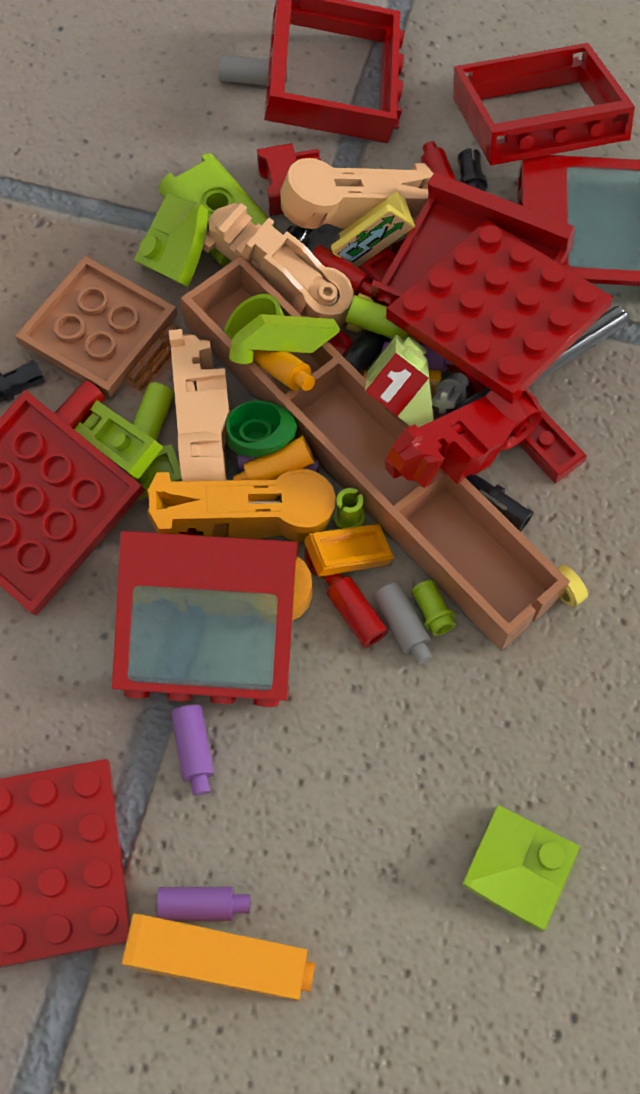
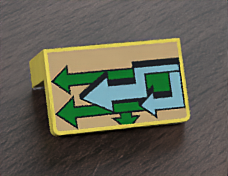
M398 192L393 193L353 224L339 233L340 239L330 246L332 253L359 267V265L412 230L415 224L405 197Z

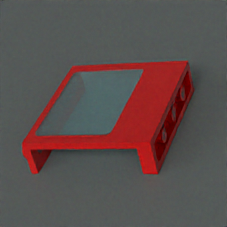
M546 155L521 160L517 181V204L575 226L573 247L562 266L591 284L640 286V160Z
M121 531L112 689L124 690V696L129 698L150 697V692L167 693L168 700L191 701L193 700V695L210 696V702L218 704L236 703V697L253 698V705L262 707L279 706V700L287 701L290 690L288 681L296 559H298L299 541Z

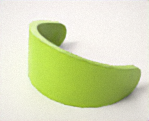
M270 294L254 295L242 302L233 311L225 325L224 332L232 340L237 332L260 314L285 315L274 296Z

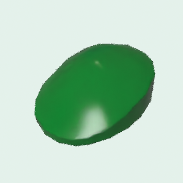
M262 400L248 401L239 404L228 415L226 420V441L229 448L238 455L249 457L265 456L286 446L295 437L297 425L293 415L277 404Z

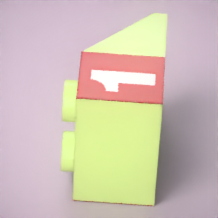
M396 334L367 371L365 392L409 426L416 424L419 428L434 421L428 358L424 356L427 351L414 339L407 337L406 340H403Z

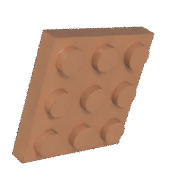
M85 255L19 330L15 337L21 346L80 381L87 380L91 382L104 395L111 398L178 314L176 306Z

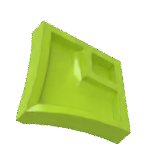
M167 193L146 236L140 243L134 261L188 287L203 249L208 208L198 202L188 201Z
M497 805L469 866L462 886L509 915L543 932L548 925L581 846Z

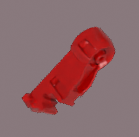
M528 388L512 404L491 390L486 396L419 428L416 424L407 427L393 443L387 458H385V469L394 479L403 476L407 481H416L425 488L431 484L438 469L441 468L458 484L465 477L471 474L474 476L489 468L500 451L509 450L526 439L541 422L543 410L537 397Z

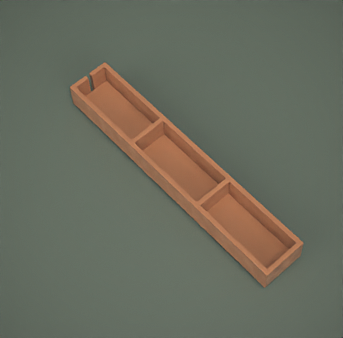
M239 256L182 296L181 304L185 324L200 340L210 341L212 352L258 400L277 404L293 415L297 425L295 438L297 439L301 436L305 438L314 458L319 459V463L344 489L354 488L358 490L357 496L362 494L364 500L362 508L377 523H380V526L433 581H436L442 591L500 651L529 627L531 621L535 622L562 598L570 581L466 478L456 484L439 468L431 484L423 488L416 481H407L403 476L394 479L385 469V458H387L393 443L409 425L365 392L366 379L328 341L313 353L289 352L311 368V375L315 378V385L309 391H304L303 389L298 391L291 390L258 367L254 362L238 364L229 359L231 339L224 332V328L233 311L248 298L258 294H270L278 300L285 316L303 317L242 256Z

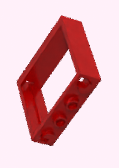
M276 0L272 19L264 120L388 143L393 129H399L402 108L397 107L403 91V80H398V75L401 74L404 63V54L399 53V49L402 47L405 31L400 30V11L349 0ZM290 24L382 42L379 110L286 93L285 80Z
M589 43L454 66L453 99L490 166L631 139L635 106ZM582 52V60H579L578 57L573 58V54ZM579 82L594 106L494 124L481 99ZM504 136V139L497 140V137Z

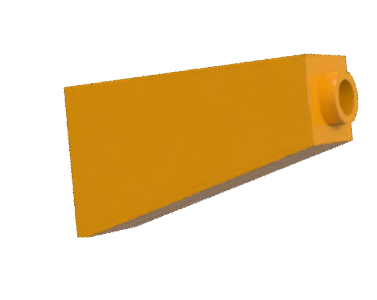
M133 913L122 960L123 965L136 971L299 1002L302 991L311 993L316 963L307 961L308 949Z

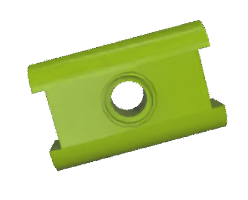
M211 153L201 155L202 163L177 177H174L170 172L159 185L158 191L163 199L169 193L188 201L198 202L208 208V218L216 209L235 202L237 204L243 203L247 207V214L252 218L251 222L257 225L259 223L263 225L268 219L266 214ZM216 248L209 252L222 268L232 262Z

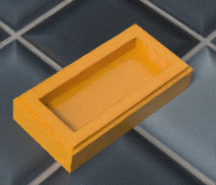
M380 523L309 533L304 540L318 577L388 566L394 560L393 553Z

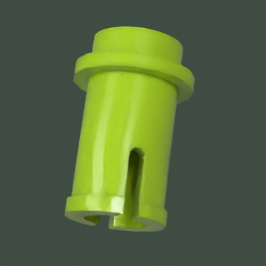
M345 488L337 495V507L334 509L333 520L339 529L357 527L364 524L362 494L357 496L358 490L354 488Z
M435 580L423 581L411 590V594L426 620L424 627L427 631H431L434 636H440L451 631L456 626L454 621L456 614L453 610L448 609Z

